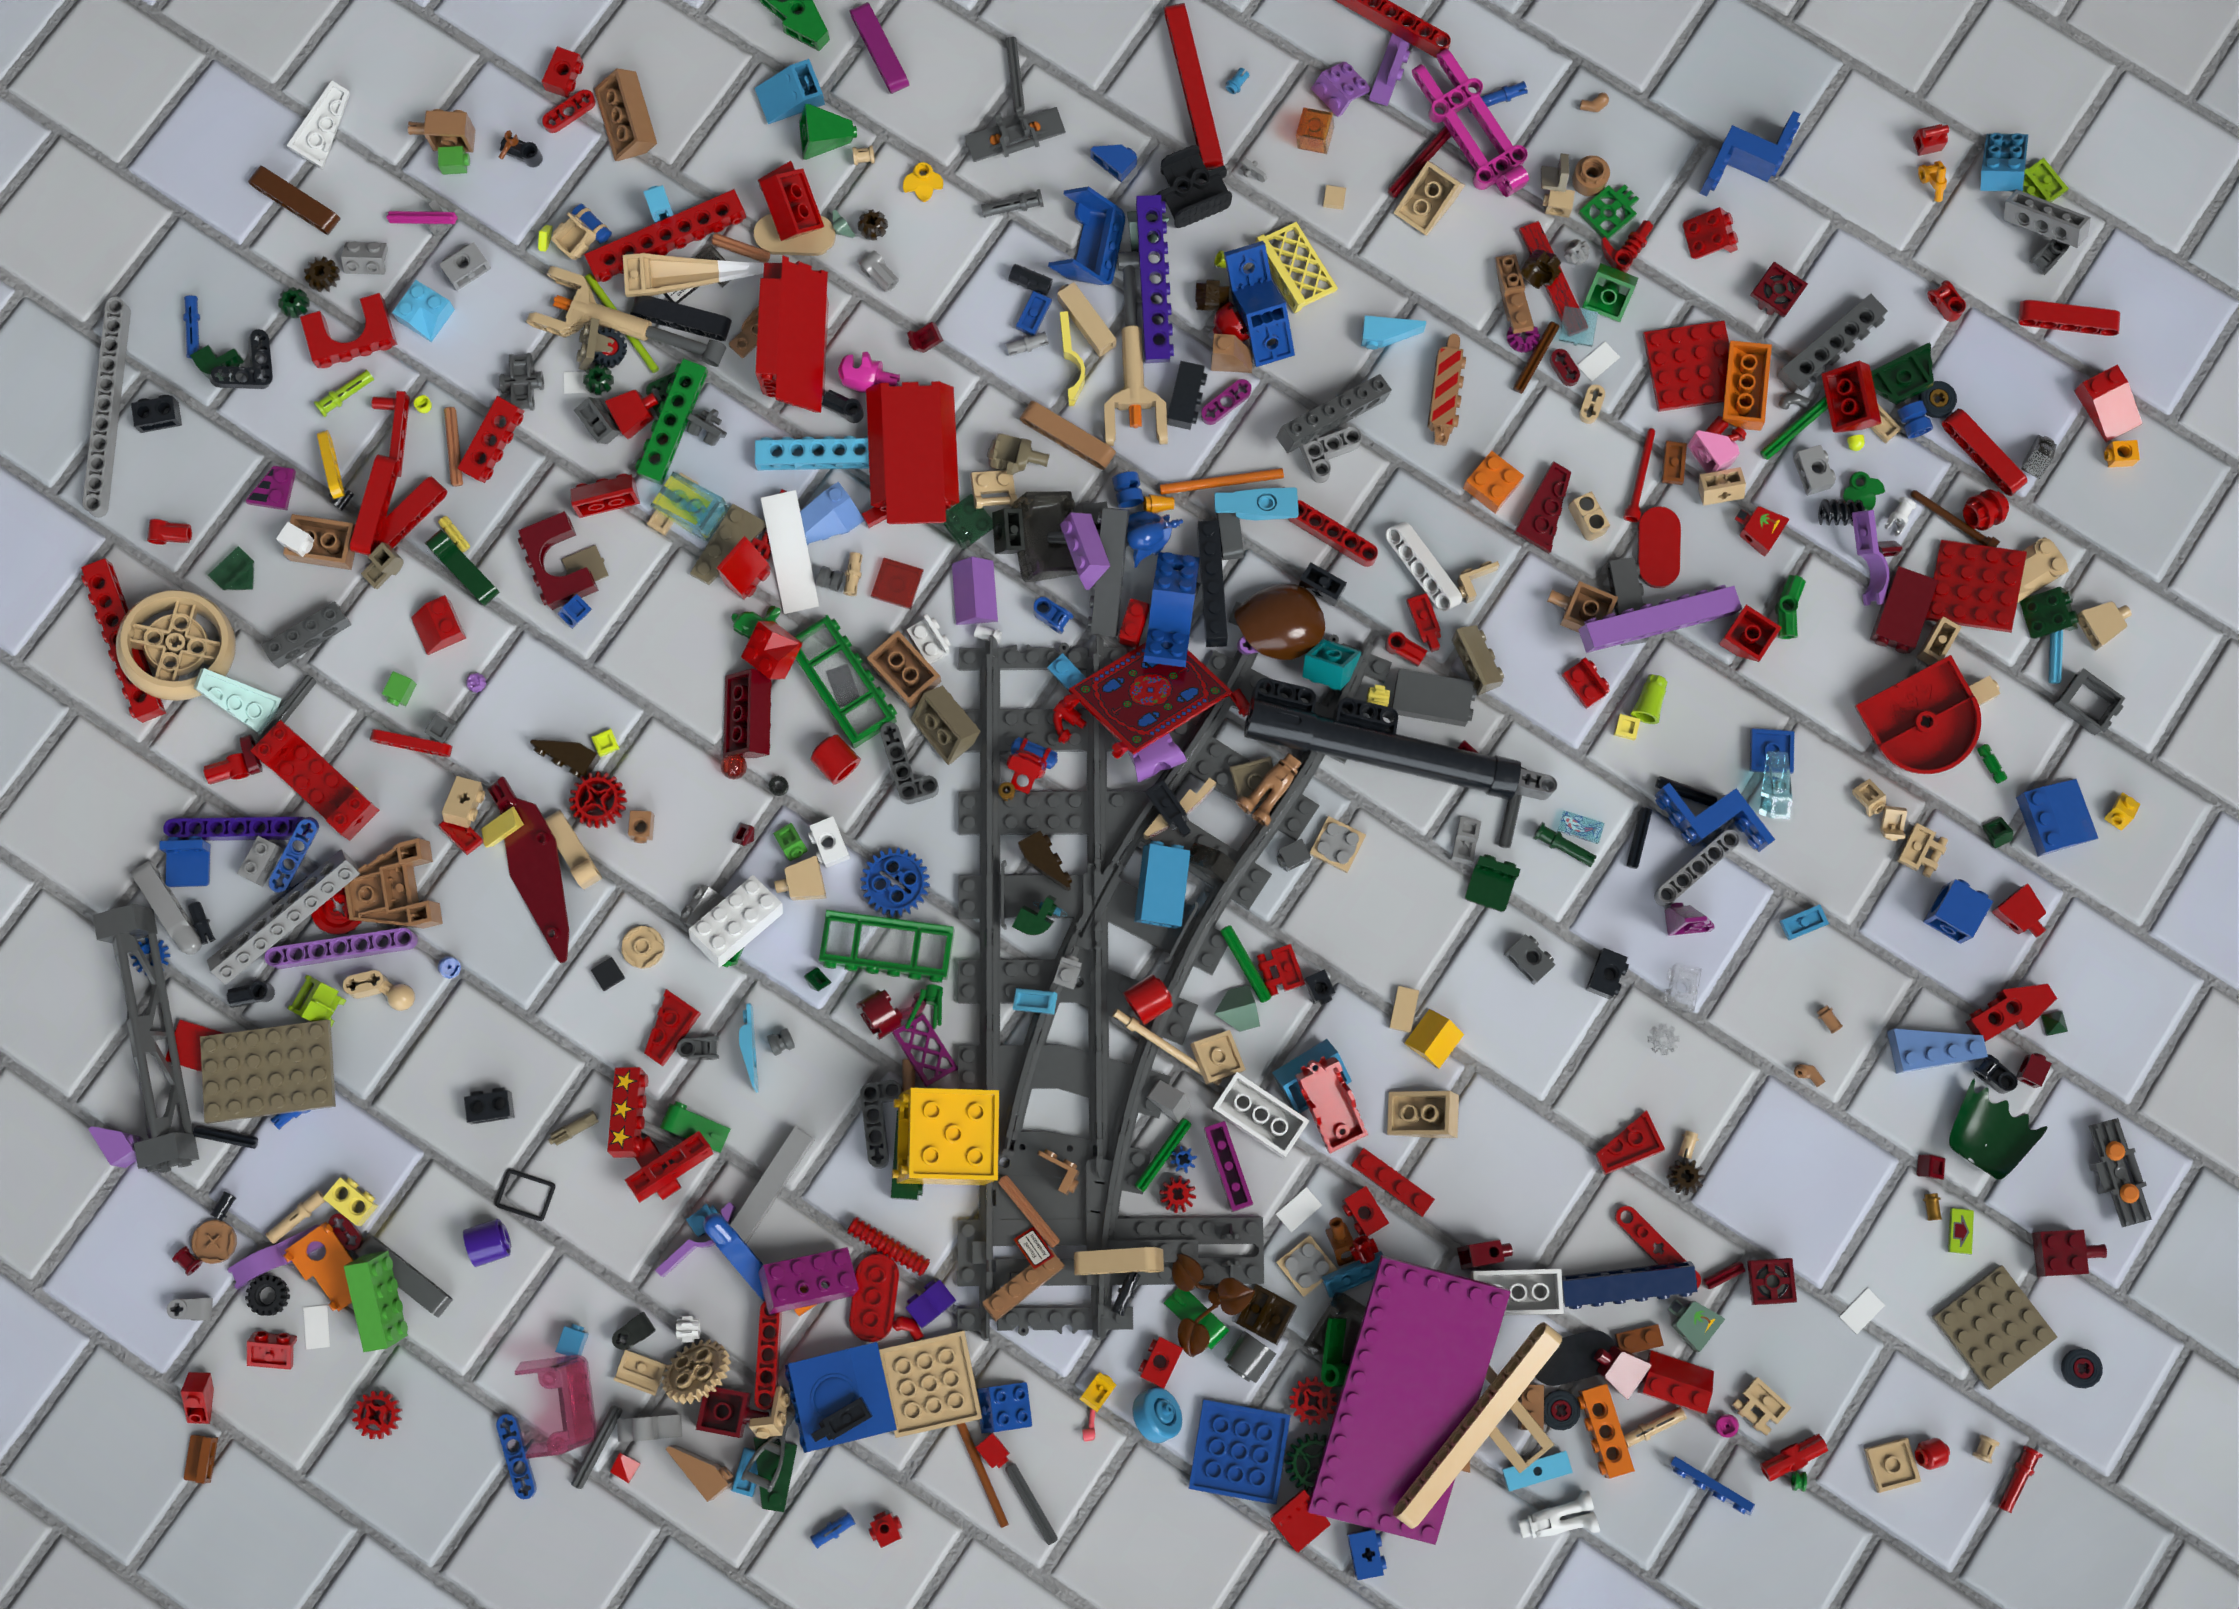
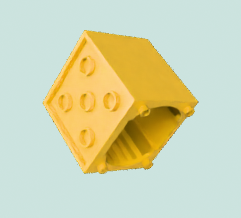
M910 1088L900 1094L898 1099H894V1108H898L897 1169H892V1179L897 1178V1183L986 1185L998 1180L999 1090Z

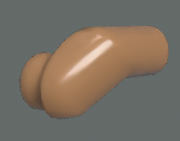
M1599 93L1593 101L1581 100L1580 110L1599 112L1607 106L1609 97L1606 93Z

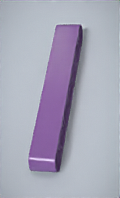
M397 928L272 947L266 951L264 959L268 965L276 969H286L410 950L417 945L418 938L414 932L407 928ZM405 934H409L410 940L402 944V937ZM384 937H388V944L381 947L380 941ZM366 940V948L359 950L360 942ZM345 944L344 952L338 954V946ZM324 947V953L317 957V949ZM302 950V957L295 960V953ZM280 953V961L278 963H274V956Z

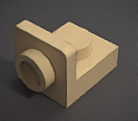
M1870 779L1852 790V794L1866 808V814L1869 817L1879 814L1884 810L1886 795Z

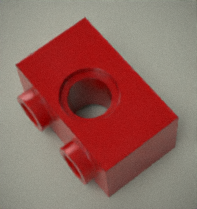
M558 46L556 47L542 79V84L546 91L566 98L569 97L570 92H573L575 89L578 74L580 75L583 71L584 64L580 54ZM563 71H568L567 74L560 75Z
M1367 1186L1342 1200L1344 1203L1342 1208L1348 1217H1353L1356 1222L1353 1226L1359 1236L1364 1235L1368 1237L1389 1224ZM1360 1207H1366L1369 1210L1370 1215L1367 1219L1359 1217L1358 1210Z
M1160 1336L1158 1340L1153 1339L1148 1349L1151 1355L1148 1361L1143 1359L1138 1370L1141 1372L1140 1377L1164 1389L1183 1348ZM1162 1355L1165 1357L1166 1364L1163 1368L1154 1366L1153 1359L1155 1356Z

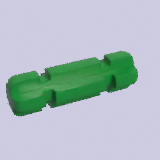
M1989 744L1980 746L1977 751L1980 756L1984 757L1982 760L1989 772L1993 773L1995 782L1999 784L2005 781L2007 775L2004 771H2001L2002 767L1994 753L1991 754L1990 751L1992 749Z

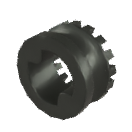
M774 776L769 781V789L774 795L783 796L787 793L789 785L784 777ZM775 782H784L785 785L782 786V791L773 789L776 786Z

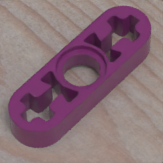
M1245 379L1237 380L1205 405L1201 412L1202 421L1207 425H1214L1249 398L1252 389L1250 382ZM1239 386L1241 388L1246 387V393L1240 392L1235 398L1234 395L1238 392ZM1224 397L1230 398L1232 400L1231 406H1222L1220 403L1221 399ZM1215 404H1217L1218 410L1214 413V418L1211 416L1207 418V411L1211 413L1216 410Z

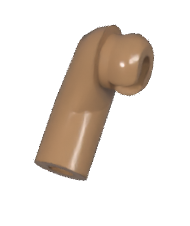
M1800 1064L1794 1069L1796 1077L1811 1079L1816 1087L1826 1082L1813 1065Z

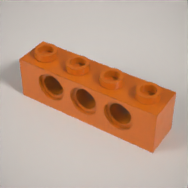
M1600 1384L1578 1391L1580 1396L1577 1397L1581 1410L1584 1409L1587 1417L1584 1418V1423L1587 1431H1591L1593 1440H1591L1594 1453L1599 1455L1600 1462H1598V1468L1601 1475L1605 1474V1478L1610 1479L1634 1472L1635 1470L1608 1385ZM1596 1403L1602 1406V1413L1599 1416H1595L1592 1411ZM1603 1425L1609 1428V1435L1606 1438L1601 1437L1599 1434V1429ZM1609 1447H1613L1616 1450V1456L1612 1460L1606 1456V1451Z

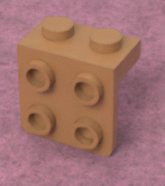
M1047 1149L1044 1152L1039 1150L1037 1155L1067 1170L1058 1191L1067 1196L1069 1192L1074 1193L1079 1184V1181L1076 1180L1080 1173L1076 1170L1077 1165L1066 1159L1063 1162L1057 1160L1058 1155Z

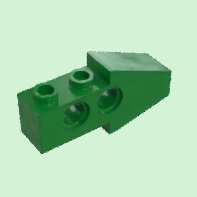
M760 0L761 4L783 21V30L788 36L818 51L829 42L828 30L813 0H786L784 2L779 0ZM795 11H802L800 14H794Z

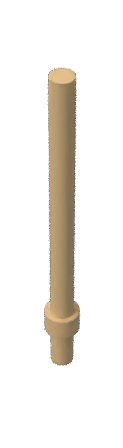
M1119 1009L1114 1011L1112 1016L1124 1023L1127 1029L1132 1032L1136 1031L1202 1075L1195 1060L1141 1025L1140 1021L1135 1017H1129ZM1222 1079L1212 1083L1218 1086Z

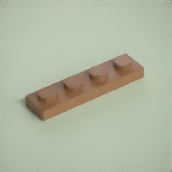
M1052 1249L1050 1250L1054 1255L1053 1258L1036 1269L1029 1265L982 1302L983 1307L995 1322L1064 1268L1065 1265Z

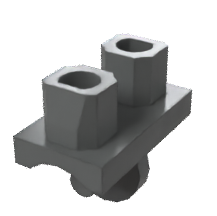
M712 409L710 413L703 410L701 415L706 417V419L697 414L693 415L690 413L687 418L690 420L687 432L699 436L702 428L708 432L703 441L707 444L715 446L720 438H725L727 432L713 424L720 425L722 422L721 419L717 418L718 411L716 409Z

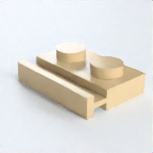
M625 1350L614 1381L656 1396L663 1378L662 1373L666 1370V1364Z

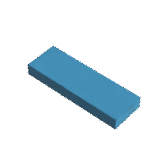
M1382 1251L1375 1253V1259L1369 1263L1364 1264L1359 1260L1321 1277L1328 1296L1331 1298L1374 1279L1381 1255L1384 1256Z

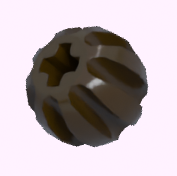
M874 209L868 210L869 213H862L860 215V221L857 224L861 235L866 239L871 237L873 241L877 240L878 236L883 237L886 234L885 229L888 228V221L884 219L885 215L880 211L875 213Z

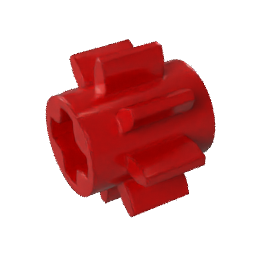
M1367 1236L1357 1237L1353 1241L1354 1246L1350 1247L1354 1260H1360L1364 1264L1375 1259L1374 1253L1379 1252L1374 1239H1369Z

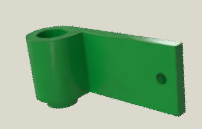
M675 1101L674 1105L669 1104L659 1128L686 1139L700 1131L711 1149L721 1153L731 1130L730 1128L686 1110L687 1105Z
M1179 1288L1164 1302L1181 1321L1185 1318L1195 1321L1199 1315L1207 1310L1190 1291L1186 1292ZM1211 1312L1198 1323L1204 1325L1208 1330L1210 1340L1207 1348L1211 1350L1229 1332V1329Z
M1328 1318L1321 1379L1328 1387H1342L1349 1365L1341 1363L1347 1321L1344 1318Z

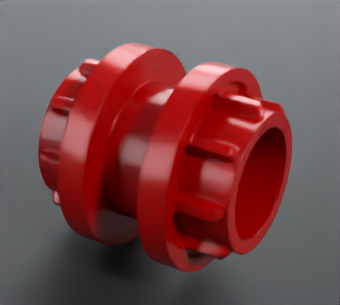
M1985 490L1979 495H1974L1967 499L1963 508V517L1966 523L1973 529L1987 530L1993 525H1998L2005 521L2009 512L2008 500L1999 491Z

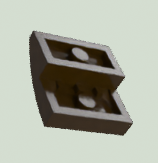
M1256 1284L1253 1289L1255 1290L1254 1296L1248 1306L1241 1312L1236 1324L1278 1345L1297 1306Z

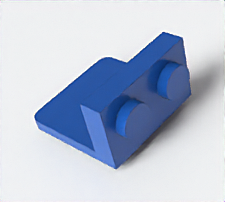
M197 836L189 837V840L169 837L167 841H160L159 849L166 853V886L198 887L209 885L211 844L202 840V837Z

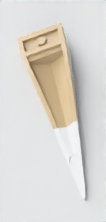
M646 253L623 255L626 297L654 296L759 275L764 272V263L695 259Z

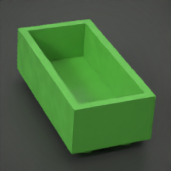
M388 1251L365 1254L344 1266L363 1352L387 1349L408 1336V1326L404 1321L402 1312L403 1304L399 1299L397 1291L398 1283L394 1278L392 1269L393 1261Z

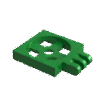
M1608 185L1579 210L1578 214L1602 238L1606 237L1609 240L1636 216L1637 213L1631 207L1639 198L1635 196L1632 200H1629L1634 193L1630 190L1624 195L1623 193L1628 189L1626 185H1623L1617 192ZM1601 199H1612L1615 201L1610 205L1605 204ZM1592 205L1600 211L1595 219L1590 216ZM1621 207L1624 210L1623 221L1616 215V211ZM1610 210L1611 216H1605L1604 211ZM1604 221H1610L1615 228L1604 230L1600 225Z

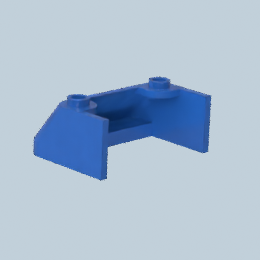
M1089 186L1064 190L1063 194L1076 203L1074 214L1076 219L1083 224L1076 260L1067 259L1049 262L1048 267L1069 280L1096 285H1109L1114 279L1125 225V214L1120 207Z

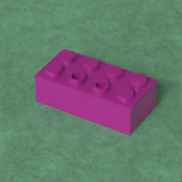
M848 1247L765 1264L758 1272L769 1314L852 1297L859 1290ZM825 1282L828 1285V1288H823L821 1286V1283ZM800 1287H805L807 1293H802Z

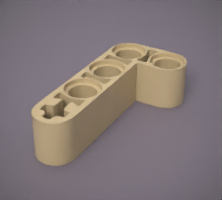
M558 810L545 818L546 823L556 838L557 848L571 869L570 872L579 886L585 890L601 880L602 876L562 811Z
M1141 1247L1074 1252V1275L1164 1272L1163 1249Z

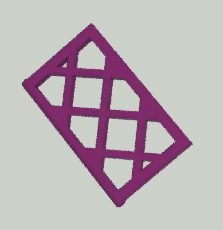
M924 1014L914 1019L909 1029H906L905 1025L892 1032L926 1087L958 1070L955 1062ZM923 1021L928 1032L916 1030L917 1023ZM903 1031L910 1032L909 1043L904 1042L899 1033ZM915 1034L926 1037L924 1048L913 1045ZM930 1038L934 1039L939 1046V1052L928 1049ZM911 1049L923 1052L921 1062L915 1060ZM927 1053L938 1056L936 1067L924 1064ZM942 1057L947 1059L951 1068L947 1070L940 1068ZM923 1068L935 1071L934 1077L928 1080L923 1073Z

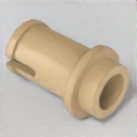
M1685 1131V1134H1682L1684 1138L1678 1156L1684 1157L1685 1151L1688 1149L1686 1158L1692 1160L1696 1141H1699L1697 1138L1698 1134Z

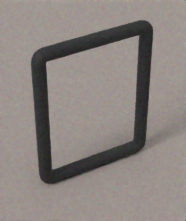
M508 1169L495 1206L527 1218L543 1221L556 1186L552 1182ZM510 1173L551 1187L541 1217L499 1204Z

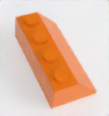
M1730 340L1722 420L1742 429L1762 430L1766 415L1772 344Z

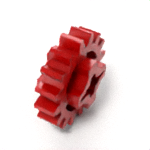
M1314 1376L1311 1382L1308 1377H1305L1304 1384L1301 1381H1297L1299 1388L1292 1387L1291 1390L1295 1394L1294 1396H1289V1399L1294 1400V1403L1289 1405V1408L1296 1409L1293 1415L1298 1416L1300 1414V1422L1308 1419V1425H1312L1313 1420L1318 1425L1321 1424V1418L1328 1421L1327 1413L1334 1414V1411L1330 1408L1337 1405L1336 1402L1332 1401L1336 1393L1329 1392L1332 1387L1324 1386L1323 1381L1319 1383L1316 1376ZM1315 1385L1321 1389L1317 1392H1312L1307 1386ZM1301 1392L1304 1397L1303 1403L1299 1406L1298 1397ZM1307 1393L1312 1397H1318L1316 1403L1319 1409L1314 1405H1308L1309 1398ZM1327 1396V1406L1324 1409L1322 1401ZM1309 1409L1315 1410V1412L1318 1415L1309 1416L1306 1415L1304 1412L1308 1411Z
M371 1391V1397L368 1394H364V1401L356 1402L360 1407L359 1409H353L352 1412L356 1413L357 1417L353 1418L352 1421L359 1423L355 1429H363L362 1436L369 1434V1439H375L377 1435L378 1439H384V1433L387 1436H391V1428H399L396 1421L402 1420L398 1413L403 1410L396 1407L400 1402L399 1400L392 1401L393 1394H388L385 1397V1391H380L379 1395L376 1391ZM375 1400H382L386 1404L380 1406ZM375 1411L381 1412L379 1419L374 1418L376 1415ZM390 1412H391V1419H390V1422H389L388 1418H389V1414H390ZM375 1424L380 1430H373L369 1426Z

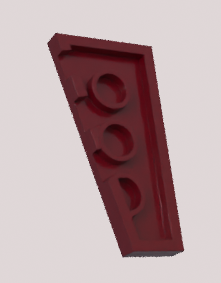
M1556 462L1551 463L1513 532L1548 554L1552 551V543L1556 535L1563 499L1566 496L1571 471Z

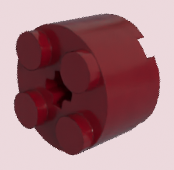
M885 989L883 991L877 990L856 1003L857 1009L862 1008L863 1013L860 1015L873 1035L878 1033V1040L899 1028L902 1022L901 1019H903L898 1008L893 1009L889 1002L891 998Z

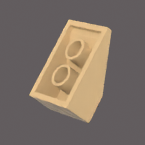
M1427 161L1394 211V214L1427 236L1454 203L1465 184L1433 162Z
M1451 1091L1389 1092L1387 1135L1458 1138L1459 1095Z

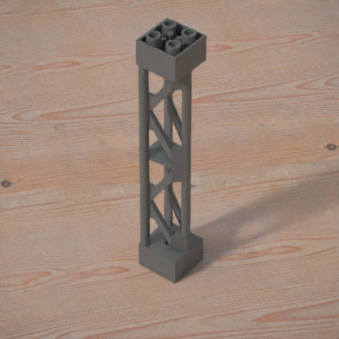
M130 904L94 914L93 921L97 940L113 944L115 958L121 972L127 1005V1026L132 1054L139 1071L146 1110L145 1125L149 1139L134 1143L138 1169H147V1172L158 1171V1173L171 1171V1167L178 1166V1168L191 1166L192 1161L199 1160V1155L190 1120L156 935L158 932L154 911L151 908ZM149 938L154 966L150 965L137 939ZM130 952L138 958L153 985L148 1008L144 1016L138 1015L127 955ZM157 1003H161L166 1032L150 1031ZM167 1038L172 1066H169L155 1041ZM147 1053L156 1058L171 1085L166 1111L162 1118H157L146 1059ZM179 1104L184 1133L173 1132L167 1134L171 1128L175 1106Z

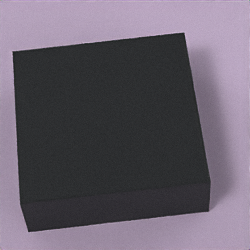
M612 957L591 969L603 991L608 990L625 979Z

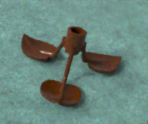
M1179 1253L1172 1267L1174 1283L1179 1289L1186 1292L1192 1291L1195 1286L1199 1289L1210 1290L1208 1299L1212 1303V1306L1199 1315L1195 1321L1185 1318L1180 1322L1177 1334L1184 1352L1190 1357H1195L1208 1347L1210 1340L1208 1330L1204 1325L1198 1324L1202 1318L1215 1308H1218L1219 1305H1221L1223 1312L1228 1315L1239 1314L1248 1306L1255 1290L1232 1277L1221 1280L1218 1287L1214 1285H1201L1198 1282L1203 1279L1204 1273L1200 1264L1192 1257Z

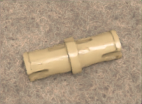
M851 552L849 554L848 568L845 571L846 582L843 594L848 596H857V586L862 575L860 569L863 555L860 553Z

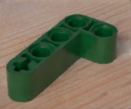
M441 529L425 542L435 556L484 607L500 593Z

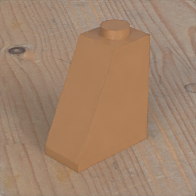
M1214 334L1211 371L1252 373V351L1235 335Z

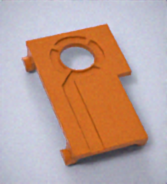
M324 1222L284 1250L286 1253L282 1256L287 1263L289 1261L294 1263L306 1281L314 1276L331 1302L328 1305L332 1311L337 1309L339 1312L352 1303L344 1266L354 1260L337 1238L330 1224ZM318 1241L325 1246L326 1254L321 1260H313L308 1256L307 1248L311 1242Z

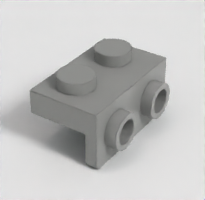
M346 242L341 255L344 273L384 275L386 272L384 261L388 251L387 243Z
M702 884L701 887L694 891L690 904L686 905L681 911V918L679 920L692 927L724 900L725 897Z

